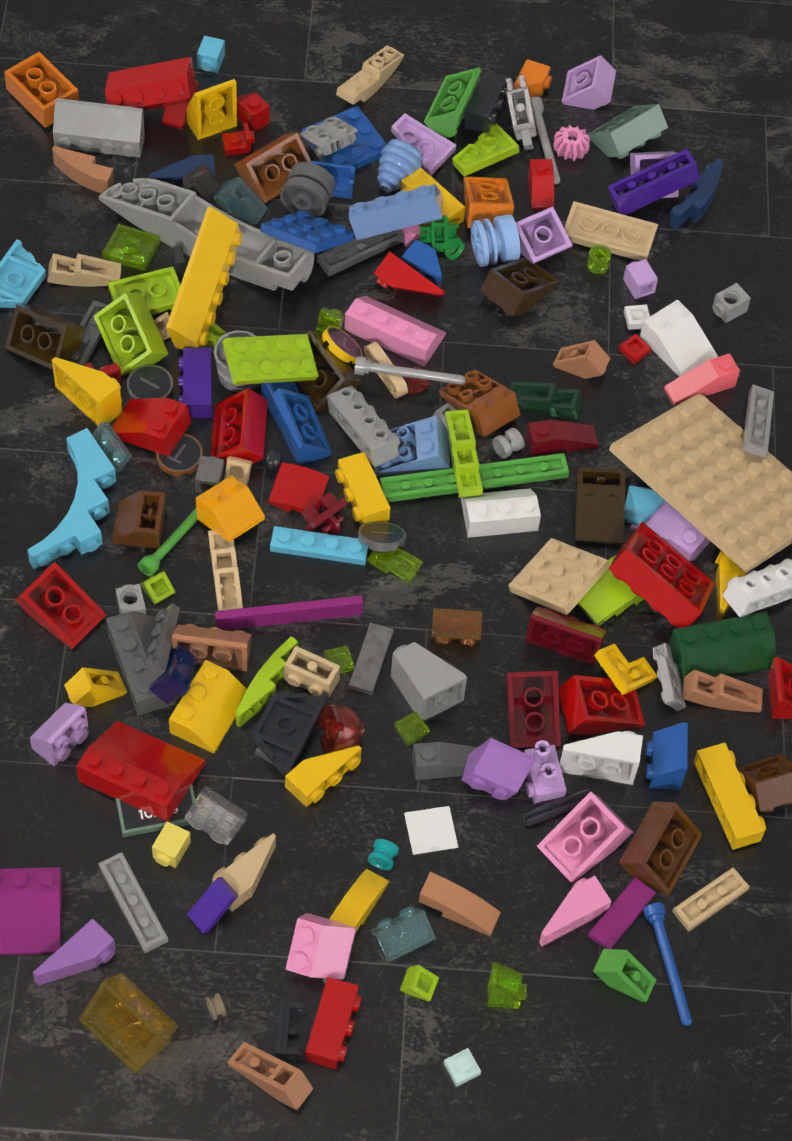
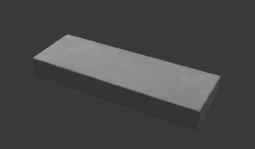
M370 623L349 683V689L373 695L394 629Z

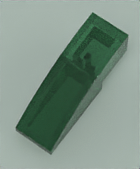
M511 382L510 390L515 392L518 407L553 417L579 419L583 404L580 390L557 389L556 383Z

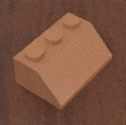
M193 624L177 625L172 635L174 662L202 666L204 661L207 660L224 669L247 672L252 646L251 634L240 630L234 632L225 631L217 627L202 628Z

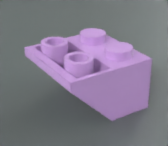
M64 703L30 737L32 749L53 766L59 761H64L70 755L71 749L77 743L81 744L88 736L89 728L86 708L81 705Z

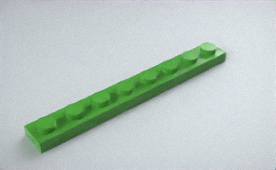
M564 453L479 465V475L483 489L562 479L569 476ZM453 468L380 478V487L387 502L458 493Z

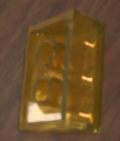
M119 973L102 982L79 1018V1021L135 1074L166 1046L178 1028V1025L123 973Z

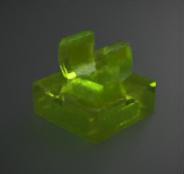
M323 308L319 313L316 330L323 333L328 326L341 329L344 318L341 315L342 311L335 308L332 310Z

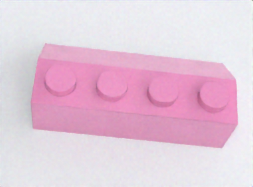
M367 296L356 298L345 313V331L371 343L377 342L380 347L423 367L426 366L446 335V332Z

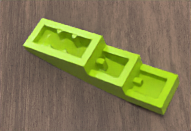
M468 409L445 411L448 441L459 498L482 496L483 487L475 449L476 441Z
M292 636L271 655L247 688L236 711V725L239 728L265 707L273 694H276V684L284 678V665L295 646L298 647V641Z

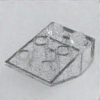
M204 786L184 818L188 820V823L193 828L204 830L210 834L212 840L228 846L244 824L248 813Z

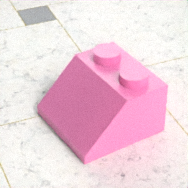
M309 913L300 916L297 919L286 970L309 977H329L343 980L350 958L356 927Z

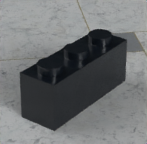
M483 72L464 111L466 129L489 133L492 126L497 124L498 113L503 111L505 99L508 98L506 92L508 91L506 82L508 76Z

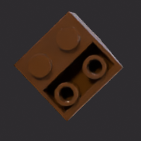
M141 490L119 500L112 544L159 548L167 509L166 493Z

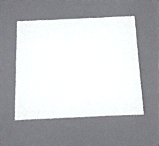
M449 806L404 813L413 855L458 848Z

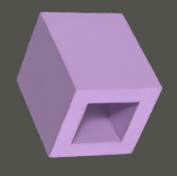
M644 259L626 265L623 280L633 297L637 299L655 293L658 278L647 260Z

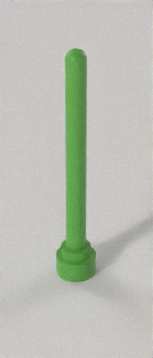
M196 508L153 555L144 556L138 563V568L143 574L152 577L159 570L160 560L198 520Z

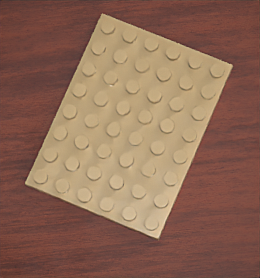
M701 393L696 394L611 444L609 451L746 573L792 543V471L786 468L769 452L763 458L743 451L744 430Z

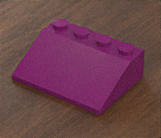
M60 867L0 869V955L54 954L61 947L63 879Z

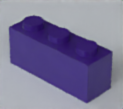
M211 347L183 348V357H179V371H183V376H179V390H183V395H179V402L187 405L190 418H212Z

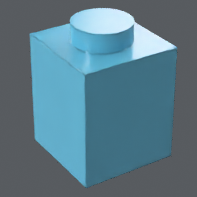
M204 36L197 52V69L218 73L225 56V40Z

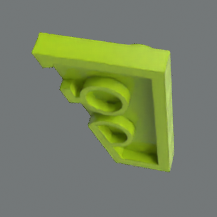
M496 124L492 126L489 133L483 132L478 136V140L474 144L467 145L453 157V165L465 177L519 153V145Z

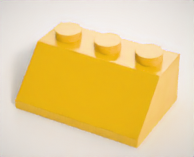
M205 660L169 718L170 733L215 754L236 718V711L247 689L227 669Z

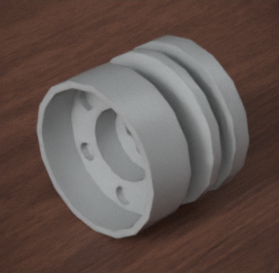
M236 330L228 332L215 344L214 356L220 383L226 389L233 392H241L247 388L254 390L261 384L233 385L222 343L225 338L255 336L248 331Z

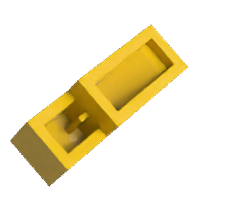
M366 869L349 889L329 920L356 927L357 932L360 925H363L389 881Z

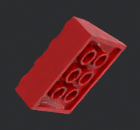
M643 521L638 525L608 568L616 579L625 582L634 594L644 598L653 610L663 614L672 626L678 628L688 627L702 613L715 585L714 581Z
M116 721L88 747L76 768L79 782L169 822L191 784L206 763V760Z

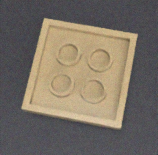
M551 538L508 586L510 592L568 615L607 571L610 565L607 559Z

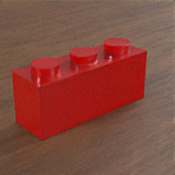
M327 978L306 1048L305 1061L337 1069L339 1061L344 1062L348 1046L344 1045L346 1036L351 1037L355 1024V1021L351 1020L353 1011L358 1012L362 996L358 995L359 985Z

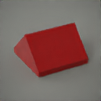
M776 657L768 673L772 718L792 719V665L780 657Z

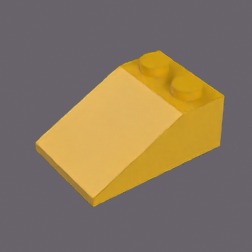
M235 79L194 93L186 108L187 123L198 140L237 126Z
M55 357L52 359L55 387L98 427L102 429L122 412L121 386L115 378H110L102 371Z

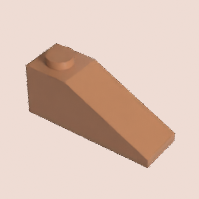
M246 1042L242 1043L227 1062L229 1066L272 1097L298 1110L313 1090V1087L300 1069Z

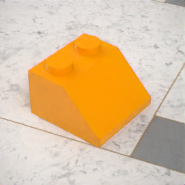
M232 475L196 497L197 519L228 542H231L265 520V515L248 486Z

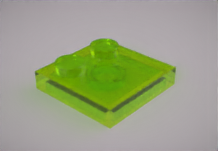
M118 224L102 252V259L144 271L160 244L161 236Z

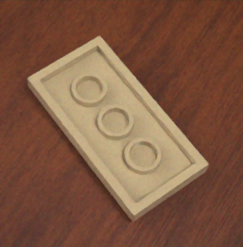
M573 201L564 229L573 243L641 261L648 259L658 224Z

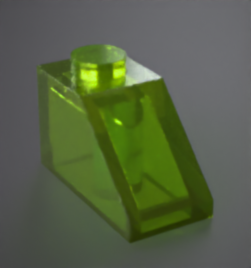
M492 962L488 979L487 1007L519 1009L521 1000H526L527 984H522V974L498 962Z

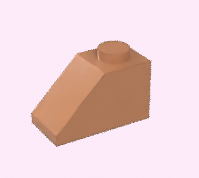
M593 340L561 348L553 365L555 368L587 379L603 375L610 357Z

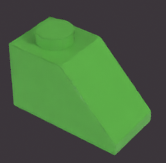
M603 949L593 971L609 987L642 1002H647L656 982V979L627 950Z

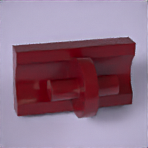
M329 492L318 501L325 512L321 514L315 505L312 504L301 513L308 523L305 527L306 531L311 532L322 523L325 524L321 528L324 534L329 531L332 534H338L341 531L340 523L343 521V518L340 515L335 518L333 515L346 506L347 502L344 498L338 501Z

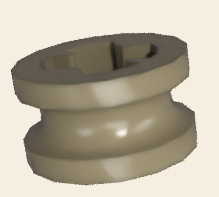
M216 993L214 998H205L213 1020H217L219 1015L223 1017L227 1015L219 993Z

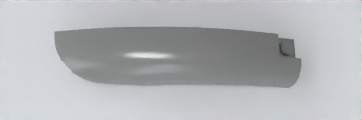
M137 178L133 179V183L115 184L99 196V200L158 240L172 248L173 246L181 245L183 253L190 257L207 207L214 208L237 222L240 231L243 233L242 243L240 246H237L236 261L233 266H230L229 275L274 291L278 286L293 291L300 281L306 282L311 274L314 263L313 252L260 232L261 230L214 207L198 197L194 191L156 179Z

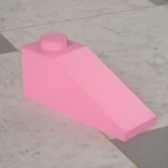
M595 876L588 880L582 878L573 885L569 894L542 931L539 941L541 946L608 911L612 901Z

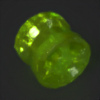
M594 246L591 248L587 267L591 272L603 274L608 270L611 258L609 249L604 246Z

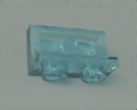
M411 906L399 912L400 916L392 920L391 918H386L376 923L377 927L372 929L371 932L373 936L377 937L387 961L391 962L436 939L424 910Z

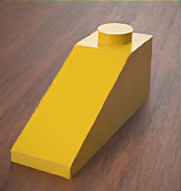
M720 551L715 561L718 564L716 571L717 621L724 618L730 607L729 603L722 596L728 588V582L734 577H743L748 574L722 551Z

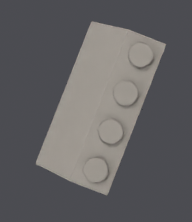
M56 98L53 124L54 146L86 152L141 157L145 140L143 108Z

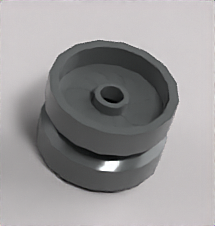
M310 162L297 163L291 168L287 176V180L280 191V199L283 205L294 214L297 211H307L310 213V216L320 217L325 212L329 200L334 193V178L326 169Z

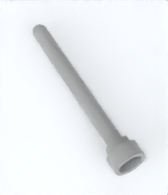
M532 97L530 99L534 120L546 159H552L554 184H559L560 176L542 116L544 104L540 97Z
M357 356L354 374L357 375L376 372L460 385L466 381L462 375L371 363L370 360L362 356Z

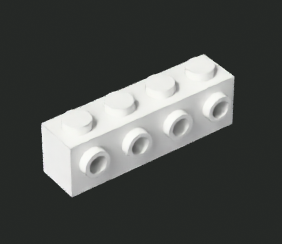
M785 559L777 565H768L760 571H751L743 577H734L728 582V588L722 596L739 617L791 599L792 559Z

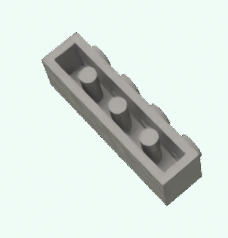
M349 385L327 395L329 413L361 452H365L368 460L374 467L399 456L398 446L400 441L398 436L388 429L384 419H380L377 416L374 407L366 403L360 391L357 392L352 385Z

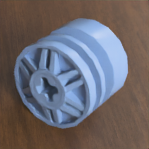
M511 214L494 217L493 226L488 218L483 219L482 222L480 220L472 221L471 245L480 267L488 266V263L491 265L496 264L498 256L504 263L519 259V233Z

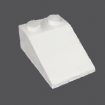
M679 300L674 301L643 321L640 338L679 377L704 362L718 357L693 314Z
M617 731L566 744L563 747L559 763L561 771L567 774L633 785L640 762L643 736L631 731Z

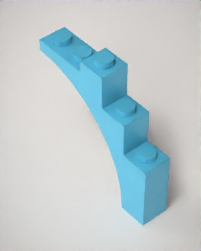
M87 428L66 438L68 452L78 474L75 498L59 526L44 540L27 550L29 562L33 569L46 566L52 560L62 555H68L76 548L82 555L96 550L103 544L101 531L94 520H100L110 513L108 499L101 489H106L116 482V473L114 466Z

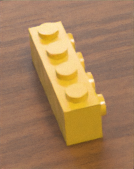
M726 743L698 750L693 762L732 850L760 842L766 830L764 819L758 816L756 812L754 797L752 794H748L746 790L744 775L742 772H738L736 768L734 753L728 750Z

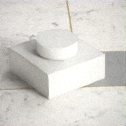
M647 304L625 306L624 308L628 330L642 329L643 321L650 317Z

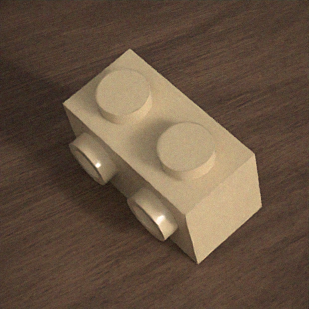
M295 646L284 665V680L294 687L300 686L308 690L314 696H321V693H327L330 698L340 680V666Z

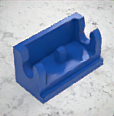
M312 161L313 164L321 166L333 176L335 181L333 197L352 199L355 184V166Z

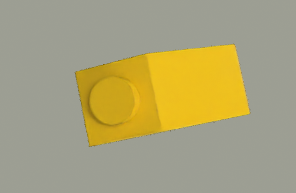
M82 668L64 685L72 704L83 707H93L127 693L119 672Z

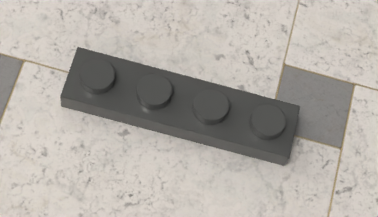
M399 229L360 240L354 238L352 242L339 245L318 255L317 262L329 277L403 242L404 234Z
M93 300L80 323V326L85 327L80 348L68 360L69 362L85 366L102 337L94 315L105 308L106 304Z
M171 603L166 609L162 608L155 616L156 624L151 632L152 641L147 649L148 657L143 665L145 670L142 680L150 685L167 668L172 646V635L176 628L180 608L174 603Z

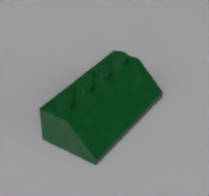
M767 612L673 629L669 643L682 683H684V677L694 669L714 677L720 674L730 677L770 669L774 658L777 657L775 634Z

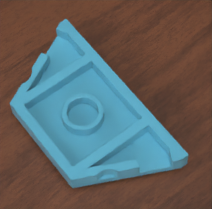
M16 239L0 262V308H16V305H26L46 277V270L40 263L35 261L34 256L30 252L28 253L22 247V242Z

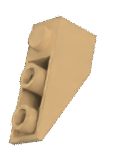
M274 833L267 838L262 837L259 839L253 849L247 853H240L234 859V863L227 868H220L214 874L212 883L217 877H223L239 895L229 907L231 911H234L253 896L276 847V835Z

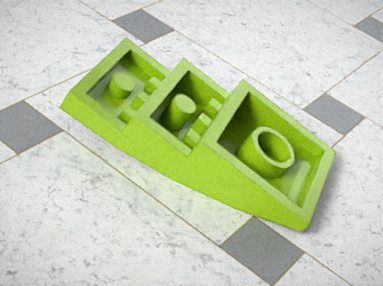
M616 556L608 560L609 565H611ZM607 569L577 605L594 624L600 626L614 614L618 616L633 603L637 605L644 598L634 594L625 582L616 579L612 572Z

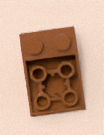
M477 370L465 374L466 381L464 384L449 383L446 387L439 390V394L456 410L468 409L473 431L483 437L520 416L515 392Z

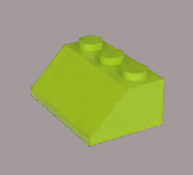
M125 292L94 315L113 362L117 363L121 369V376L131 373L137 367L154 365L168 355V351L142 294Z

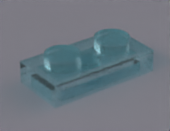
M101 422L92 436L114 466L115 472H120L132 455L108 422Z

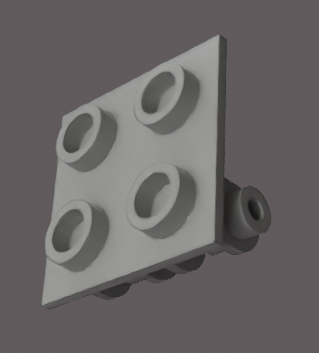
M329 117L325 122L310 126L306 131L299 133V135L317 146L315 153L318 157H325L331 154L332 151L336 152L337 148L342 149L353 144L354 140H356L355 132H357V129L337 117Z

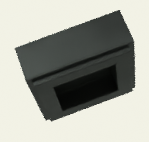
M181 245L173 246L177 277H184L185 260L183 248Z

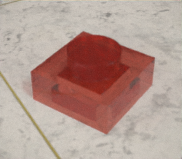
M419 365L413 367L414 369H421ZM402 376L406 382L409 396L430 387L429 380Z

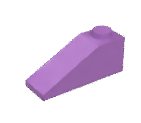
M91 919L33 972L35 983L39 986L96 968L102 962H108L115 954V940L94 919Z

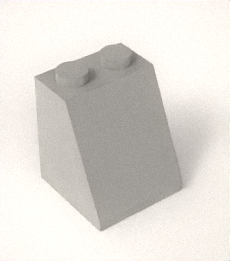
M415 642L409 645H402L393 652L391 677L420 722L464 701L467 677L463 672Z

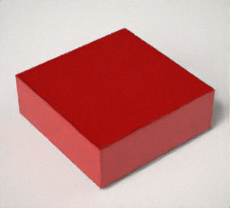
M635 334L619 345V351L635 364L651 352V347Z

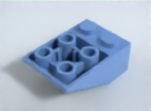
M433 416L390 429L399 438V456L374 467V472L376 476L450 469L447 428L437 416Z

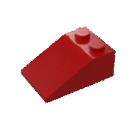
M169 398L130 399L107 434L109 437L170 456L190 425L191 419L186 404Z
M56 562L47 567L15 599L35 621L71 649L106 616L105 612Z
M573 675L558 688L568 733L593 735L645 726L636 689L622 695L611 679Z

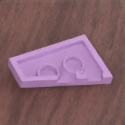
M405 113L392 125L391 132L397 139L410 143L422 153L423 162L421 167L430 176L456 151V144Z

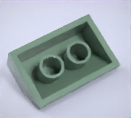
M659 104L638 105L587 135L606 156L621 159L630 154L629 151L633 148L643 147L648 139H655L661 136V132L667 129L668 125Z

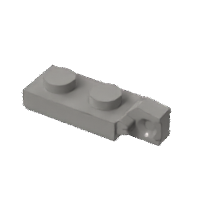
M663 643L653 648V659L658 664L657 676L663 689L661 696L666 705L679 711L684 709L686 705L685 700L682 699L683 691L678 667L673 662L670 646L667 643Z

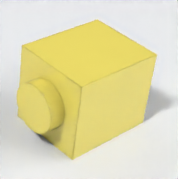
M166 822L152 846L155 861L167 867L170 865L176 868L191 843L190 832Z

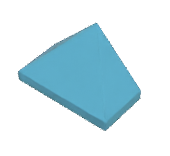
M629 485L624 509V522L637 526L642 521L646 523L665 500L652 488Z

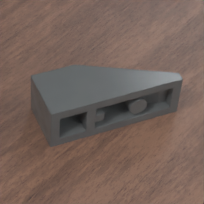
M444 742L414 744L412 761L415 780L463 776L468 754L477 747Z

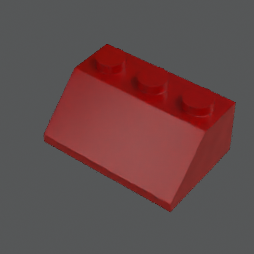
M247 388L216 404L211 456L223 459L224 466H226L229 456L252 461V464L262 460L268 400Z

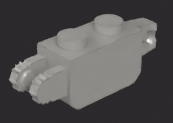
M524 75L519 76L521 88L513 90V81L511 78L506 79L508 87L506 92L514 133L517 140H523L525 151L533 149L531 137L536 136L537 130L528 86L526 87Z

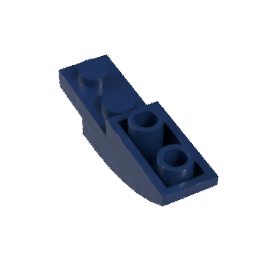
M720 158L713 164L709 163L705 167L703 173L699 176L700 180L690 184V193L687 194L684 201L680 205H675L671 210L669 226L677 230L689 218L697 222L709 208L716 194L721 175L722 160Z

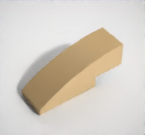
M53 254L49 262L47 282L83 287L108 286V282L120 280L121 264L82 254H77L75 259Z

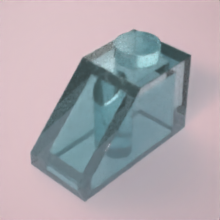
M240 177L223 182L213 197L228 214L253 224H258L267 210L266 205Z

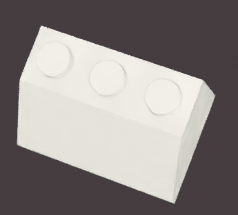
M531 488L483 493L482 496L461 498L468 538L538 531L541 514L537 495Z

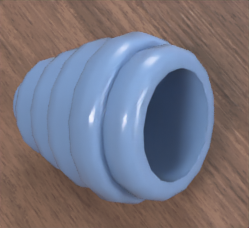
M392 139L382 149L379 159L380 166L378 167L379 175L377 180L380 183V188L388 193L400 190L401 180L421 168V163L423 162L422 153L406 141Z

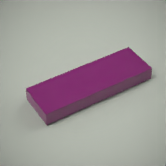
M635 877L589 932L588 937L604 949H612L641 914L643 908L655 897L656 892Z

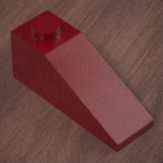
M557 420L528 423L526 442L531 457L599 447L594 426Z

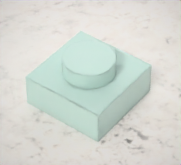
M468 1048L444 1060V1065L456 1087L481 1074V1070Z

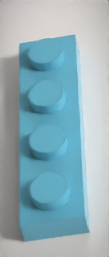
M274 526L270 551L365 565L369 545H361L358 538Z

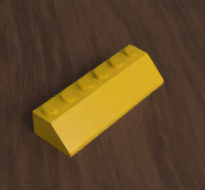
M207 207L166 326L175 348L178 349L203 348V346L207 345L210 326H213L215 323L217 305H220L222 302L223 287L229 281L230 266L235 264L237 246L241 245L243 233L240 231L238 223L212 207Z

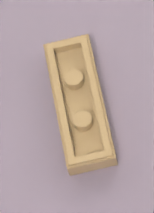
M732 867L673 908L672 912L684 927L690 931L748 891L750 886Z

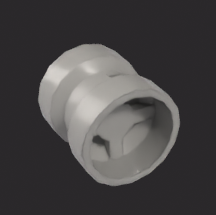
M515 428L507 430L503 436L499 435L492 439L494 450L502 459L509 457L513 451H519L525 447L522 435Z

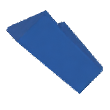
M295 382L261 383V395L268 400L267 406L297 464L301 465L332 455L333 453L310 397L299 394Z

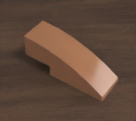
M53 146L54 164L75 182L98 193H103L114 185L113 168L96 164L95 156Z
M694 669L684 677L682 699L720 709L760 712L762 711L763 689L724 674L714 677Z
M432 872L429 873L419 896L420 903L443 912V917L488 936H491L501 913L465 888Z

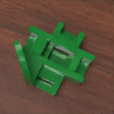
M442 215L441 219L420 224V242L429 243V246L435 249V252H444L449 260L456 259L465 248L464 242L456 235V228H459V224L455 221L448 222L447 215Z

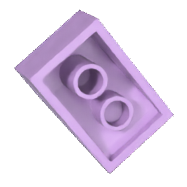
M664 501L645 523L691 563L710 542L705 535L667 501ZM632 524L629 530L634 532L638 526Z

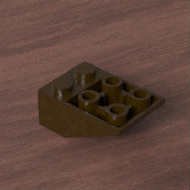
M578 467L575 478V542L623 545L625 469Z

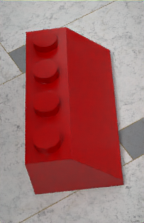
M191 57L109 72L105 88L107 104L143 108V111L188 103L194 93H197Z

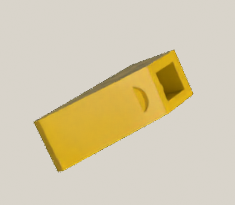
M355 746L303 760L285 776V787L306 807L311 802L316 803L322 798L328 787L337 785L345 772L348 770L352 771L361 762V747Z

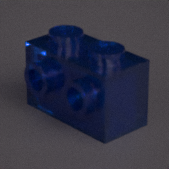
M178 645L169 654L166 671L150 685L149 690L167 705L178 696L183 697L191 687L189 683L196 673L194 669L198 660L194 658L191 652Z

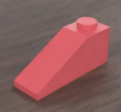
M729 353L704 362L665 385L664 389L673 406H676L698 393L707 396L735 387L740 370Z

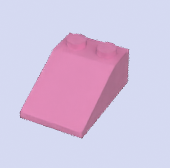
M590 792L537 847L573 883L615 851L633 831L599 796Z

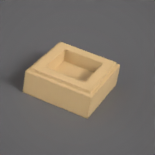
M229 456L227 458L224 480L232 475L247 486L252 461Z

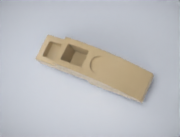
M386 45L363 63L361 71L338 87L336 95L353 105L359 100L365 102L392 75L402 61L404 54Z

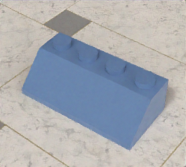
M435 184L430 186L423 185L415 190L400 191L392 196H381L373 201L358 202L350 206L349 220L356 239L360 240L441 219L442 193Z

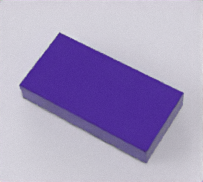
M217 877L187 915L202 933H208L239 895L223 877Z

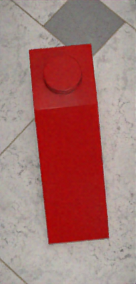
M391 252L387 254L374 272V275L377 277L376 282L385 289L390 286L396 290L443 297L445 294L442 289Z

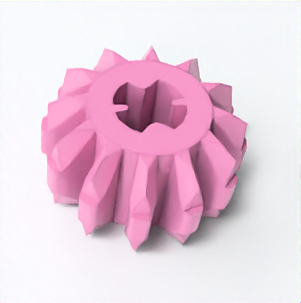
M570 124L567 128L561 127L554 136L553 145L558 157L564 156L565 161L568 158H571L573 161L576 158L582 159L584 154H587L590 146L589 135H586V129L579 130V126L572 128Z

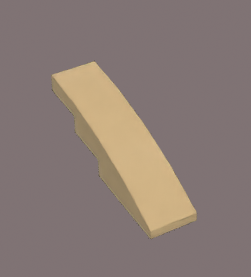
M213 530L208 531L218 611L243 608L234 540L228 542Z

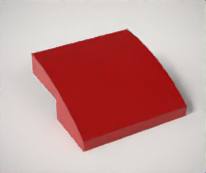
M281 463L267 503L288 513L291 509L302 513L312 504L319 510L320 503L318 501L323 497L329 476L303 466Z

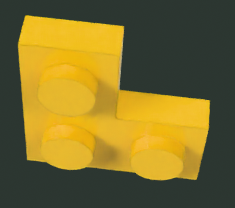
M615 644L600 649L594 655L622 695L649 684L658 677L644 657L628 663Z

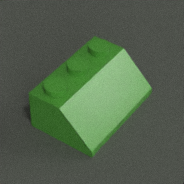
M479 67L445 77L424 120L428 128L444 138L455 136L464 118V111L477 87L481 73Z

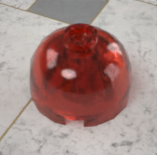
M330 704L324 707L319 722V727L324 728V736H319L323 751L328 754L357 746L360 738L364 735V725L355 710L349 706Z

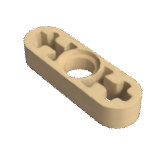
M377 342L364 347L365 356L371 363L394 366ZM377 373L395 398L408 393L406 382L402 376Z

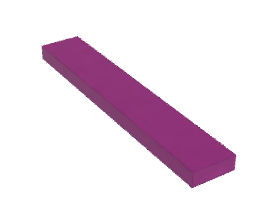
M362 596L222 610L215 612V621L217 628L232 630L362 615L363 601Z

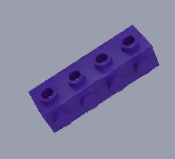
M688 149L670 156L609 185L608 190L612 204L619 214L627 215L699 181L697 164Z

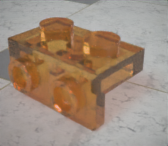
M433 608L431 638H436V643L451 644L452 639L461 640V645H475L476 641H481L482 611Z

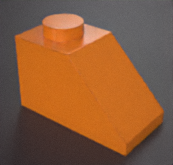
M527 59L519 76L524 75L530 98L540 97L545 88L549 89L552 81V76H549L551 67ZM519 76L514 84L513 90L521 88L519 84Z

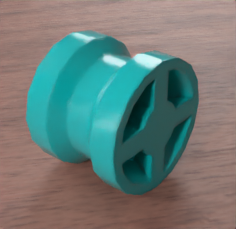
M376 839L373 844L374 851L369 854L368 861L379 869L390 870L394 863L393 857L397 856L399 848L388 840Z

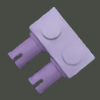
M540 740L535 744V748L526 749L524 752L535 757V762L527 774L528 782H526V792L528 797H532L534 806L565 797L566 786L555 745H549L547 741Z

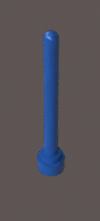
M652 903L643 908L645 918L654 926L681 1023L684 1026H689L692 1022L663 923L666 911L663 903Z

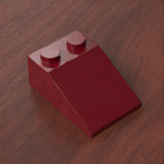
M558 671L506 673L510 747H535V744L540 740L547 741L549 745L561 746Z

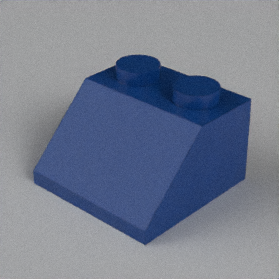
M680 723L655 731L651 741H647L646 756H650V764H646L645 778L650 779V788L680 791L687 771L688 723Z

